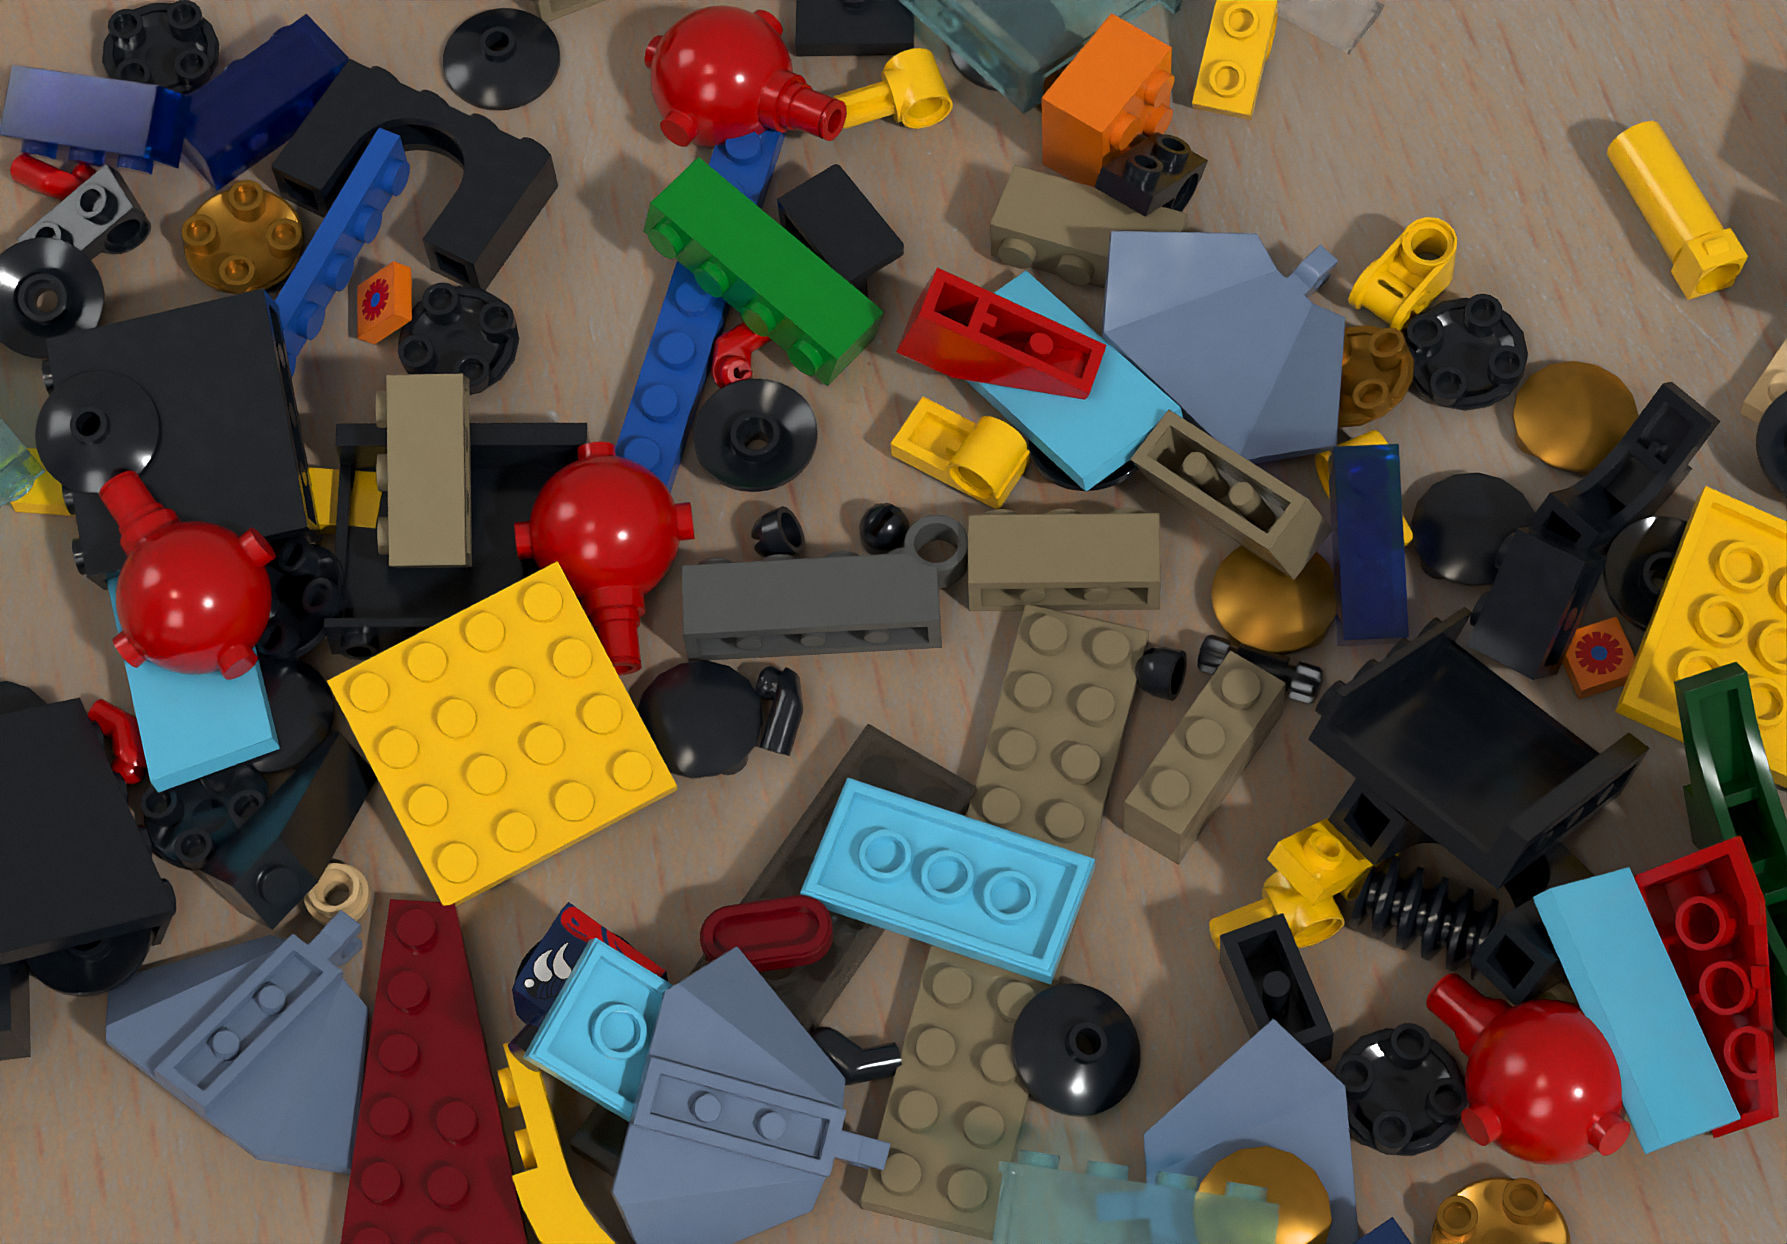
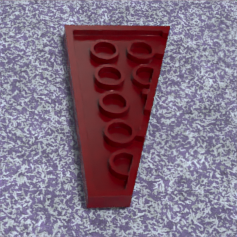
M390 899L340 1244H529L517 1190L512 1179V1175H514L512 1161L488 1058L487 1044L478 1011L459 912L455 903L443 906L441 902Z

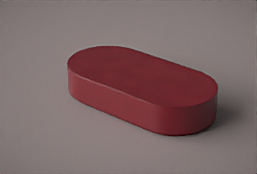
M796 895L728 905L716 909L702 924L700 944L707 963H710L732 948L738 947L758 972L805 966L817 962L829 951L833 942L834 932L830 913L820 901L809 896Z

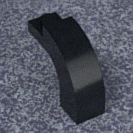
M1673 382L1663 383L1608 456L1594 470L1573 486L1550 492L1525 527L1542 525L1605 557L1609 546L1624 528L1640 519L1652 517L1673 494L1692 470L1688 464L1720 423V420Z

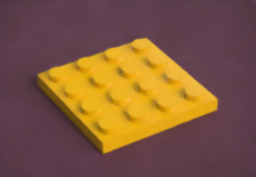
M1705 486L1695 501L1615 712L1684 743L1674 681L1737 662L1748 673L1756 719L1774 783L1787 788V521Z
M558 561L327 680L443 906L455 903L457 907L678 790L670 771Z

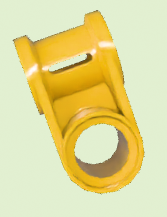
M1424 217L1409 224L1384 254L1373 261L1359 276L1349 294V304L1355 309L1365 307L1389 324L1390 327L1402 332L1403 336L1407 335L1410 321L1415 316L1425 312L1453 279L1457 249V236L1454 229L1447 222L1434 217ZM1422 252H1432L1440 258L1423 260L1416 255Z

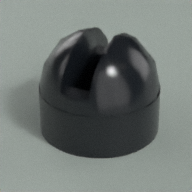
M890 503L875 504L867 509L859 525L860 540L863 548L871 555L888 554L894 549L904 548L905 537L910 528L906 515L900 508ZM884 519H888L877 537L871 534Z
M782 506L765 513L756 520L751 530V537L760 540L755 544L754 549L763 558L777 554L793 557L804 551L805 538L802 527L797 517L787 507Z
M1154 646L1145 651L1143 657L1137 661L1135 666L1138 685L1144 692L1154 697L1171 701L1175 700L1180 693L1186 674V652L1166 646Z

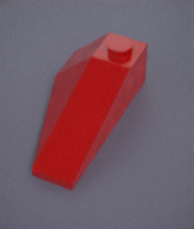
M1736 836L1634 875V879L1741 1117L1737 1121L1712 1130L1713 1138L1779 1117L1765 898L1742 837Z

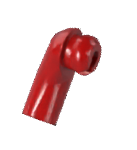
M27 154L16 157L10 168L11 177L15 182L61 201L97 172L87 164H78L70 174Z
M744 322L719 336L714 343L711 373L716 384L722 389L732 383L752 379V352L772 340L768 336L757 335Z
M104 699L97 700L87 715L90 720L98 722L103 736L112 740L113 754L116 757L110 766L113 772H119L122 775L125 783L136 784L143 780L145 769L147 768L137 718Z

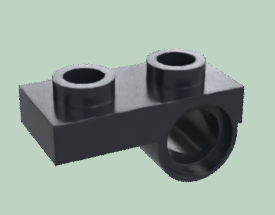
M1157 132L1102 166L1094 188L1145 217L1161 206L1182 212L1191 200L1202 178L1208 160L1191 151L1190 146L1184 140L1176 136Z
M106 164L18 237L17 241L19 243L23 240L38 237L63 240L79 248L92 260L102 251L116 255L129 252L138 247L148 237L151 231V223L121 174Z

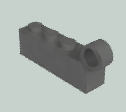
M929 515L917 520L909 528L905 537L904 548L894 549L888 554L860 556L850 551H836L826 555L824 558L796 559L789 555L777 554L767 556L761 561L732 562L724 558H709L699 562L697 565H682L683 637L688 660L691 662L942 648L939 588L955 584L967 571L968 537L966 531L958 521L951 517ZM934 540L946 541L957 549L950 559L940 563L928 562L917 554L924 544Z

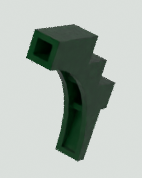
M1733 662L1674 681L1691 784L1683 786L1692 843L1699 850L1736 836L1742 837L1765 898L1773 1012L1776 1027L1787 1038V819L1769 768L1756 719L1748 673L1737 662Z

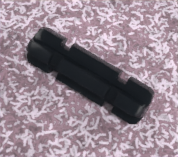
M1207 635L1202 642L1197 658V667L1203 672L1214 674L1227 654L1232 651L1286 683L1285 690L1290 691L1289 698L1310 704L1314 703L1319 695L1324 673L1318 666L1299 661L1297 666L1290 665V658L1242 643L1239 648L1231 647L1232 640L1216 635Z

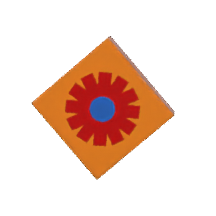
M393 261L357 286L358 339L375 345L412 320L411 267Z
M1617 616L1578 628L1562 663L1580 700L1624 686L1635 660V655Z

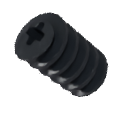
M1396 855L1392 856L1380 869L1373 867L1359 893L1349 926L1358 928L1371 915L1372 937L1382 939L1394 926H1397L1396 947L1402 950H1406L1420 936L1422 937L1421 958L1427 961H1431L1445 947L1446 969L1455 972L1468 958L1472 957L1499 921L1498 899L1492 897L1479 912L1473 910L1474 889L1467 887L1454 901L1450 900L1449 878L1442 876L1430 890L1424 888L1425 868L1418 865L1404 880L1399 877L1400 857ZM1472 963L1471 980H1474L1479 970Z

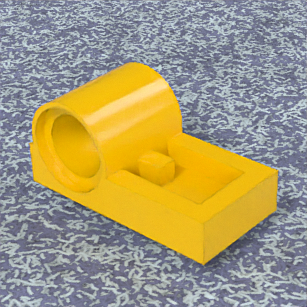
M1216 0L1192 100L1193 109L1252 120L1264 65L1268 61L1278 19V0Z
M922 396L890 443L892 456L994 509L1001 508L1030 464V451L1027 450L1026 441L1017 430L1006 422L995 417L982 416L977 423H974Z
M1325 818L1279 841L1267 859L1309 904L1314 906L1337 893H1340L1347 901L1358 898L1372 868L1377 867L1380 869L1390 858L1374 866L1328 821V818Z

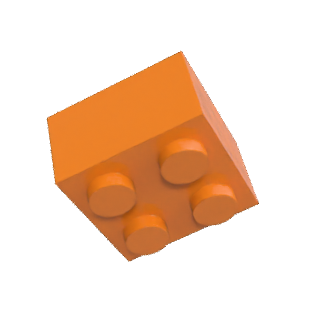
M1111 13L1041 98L1043 164L1071 181L1095 187L1102 166L1157 132L1164 134L1173 117V109L1170 108V92L1175 77L1171 74L1172 47Z

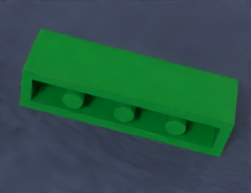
M700 157L695 159L650 202L643 232L648 235L652 246L664 257L669 259L675 258L692 272L697 283L709 295L716 298L721 297L740 313L744 323L754 333L763 337L768 336L786 351L791 363L802 373L809 376L814 375L828 387L875 339L884 311Z

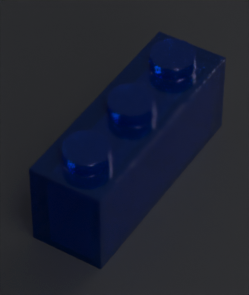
M305 14L291 25L278 29L267 42L244 58L232 61L224 68L221 74L197 91L182 96L175 103L174 107L163 114L175 146L217 191L292 138L348 62L349 57L308 14Z
M12 65L0 124V136L22 142L20 153L56 160L58 150L68 151V160L95 167H103L107 157L118 159L116 167L119 169L152 175L154 165L179 168L192 97L158 85Z
M1399 444L1335 446L1328 455L1331 527L1333 529L1332 551L1337 646L1397 644L1401 639L1409 638Z

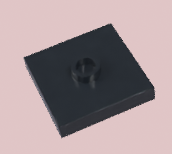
M797 0L795 46L797 57L897 55L905 50L914 48L915 0Z

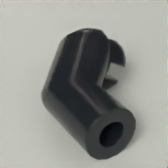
M767 666L759 674L756 693L760 698L773 702L759 748L790 756L803 715L800 677L788 667H785L782 671L774 666Z
M817 1027L809 1032V1035L845 1077V1086L895 1076L897 1067L902 1065L900 1052L895 1042L862 1048L831 1027Z

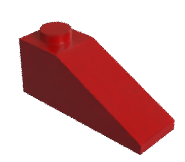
M937 267L914 304L896 352L952 378L1086 400L1092 389L1107 345Z

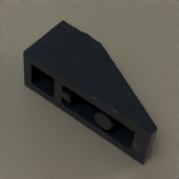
M334 730L214 854L200 871L239 913L273 930L319 882L377 780L373 769L341 732Z

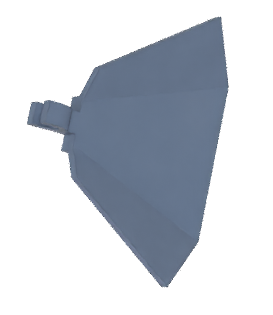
M1111 231L1104 291L1102 337L1181 407L1183 419L1253 464L1332 451L1336 447L1346 317L1318 306L1308 299L1311 294L1329 280L1331 276L1329 271L1338 262L1330 252L1320 244L1286 278L1277 270L1257 233Z
M340 910L309 944H306L294 934L287 940L268 935L134 973L123 984L108 991L106 1042L255 1159L350 1175L364 1083L369 1008L345 982L343 972L337 966L346 964L363 948L362 940L356 937L361 932V924Z
M738 947L732 948L663 992L611 1189V1194L634 1244H733L811 1212L825 1178L830 1177L834 1159L869 1170V1167L877 1170H884L891 1143L842 1130L847 1111L843 1109L845 1077Z
M1272 1019L1143 1134L1147 1191L1096 1194L1098 1222L1149 1219L1152 1244H1200L1196 1237L1193 1208L1202 1180L1216 1162L1239 1149L1269 1146L1293 1153L1314 1169L1329 1196L1332 1217L1326 1244H1353L1359 1240L1346 1086L1277 1021Z

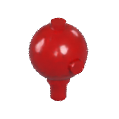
M724 5L698 9L676 21L664 36L657 35L652 38L645 51V66L651 69L652 95L661 116L664 118L660 122L661 131L667 139L681 147H687L692 142L698 146L714 149L715 145H725L726 139L745 136L752 132L760 135L769 128L781 133L789 130H800L826 141H832L839 135L844 126L847 108L843 101L813 90L810 85H807L804 77L793 73L788 49L780 37L783 33L782 25L774 15L765 10L759 9L752 13L742 8Z
M591 442L581 445L577 449V461L563 467L546 482L535 500L530 521L514 523L515 540L519 560L534 558L540 570L558 561L618 676L635 673L642 668L638 627L640 626V617L645 614L644 596L652 591L671 569L678 553L680 541L695 539L691 502L675 504L668 488L653 472L635 461L616 456L614 444L610 442Z
M126 471L111 478L100 489L99 498L119 526V533L122 536L120 546L127 555L116 586L117 615L123 630L113 637L112 641L119 654L135 668L149 660L163 669L181 674L201 675L220 671L226 680L235 679L248 672L258 660L252 649L265 631L271 612L272 591L265 565L272 561L276 555L270 544L252 527L239 536L232 530L214 523L203 521L181 522L174 510L164 508L161 503L156 502L135 471Z
M1457 973L1444 976L1432 987L1426 1000L1427 1009L1455 1033V1037L1459 1040L1460 1051L1468 1057L1465 1086L1469 1107L1462 1111L1461 1118L1467 1133L1477 1144L1486 1146L1492 1142L1504 1152L1520 1160L1534 1164L1559 1165L1581 1160L1596 1151L1603 1156H1608L1616 1152L1625 1143L1630 1133V1124L1625 1120L1627 1113L1622 1102V1086L1618 1064L1604 1035L1584 1015L1579 1005L1562 1000L1541 999L1531 1000L1512 1007L1503 999L1494 1000L1491 997H1485Z

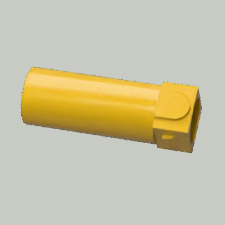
M1641 122L1623 131L1609 145L1607 156L1671 260L1673 267L1670 272L1687 300L1732 287L1748 255L1732 229L1723 228L1659 122Z

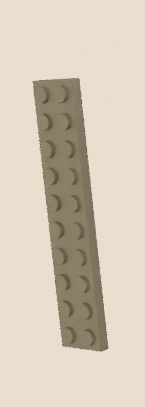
M1025 604L966 817L1093 858L1138 686L1135 666L1137 661L1143 657L1144 652L1147 651L1149 644L1148 630ZM1077 917L1051 985L934 945L930 946L900 1055L902 1065L896 1069L877 1140L891 1143L884 1170H877L869 1167L860 1199L861 1209L993 1241L1031 1094L1022 1084L1012 1059L1011 1039L1014 1024L1021 1010L1033 997L1050 987L1060 985Z

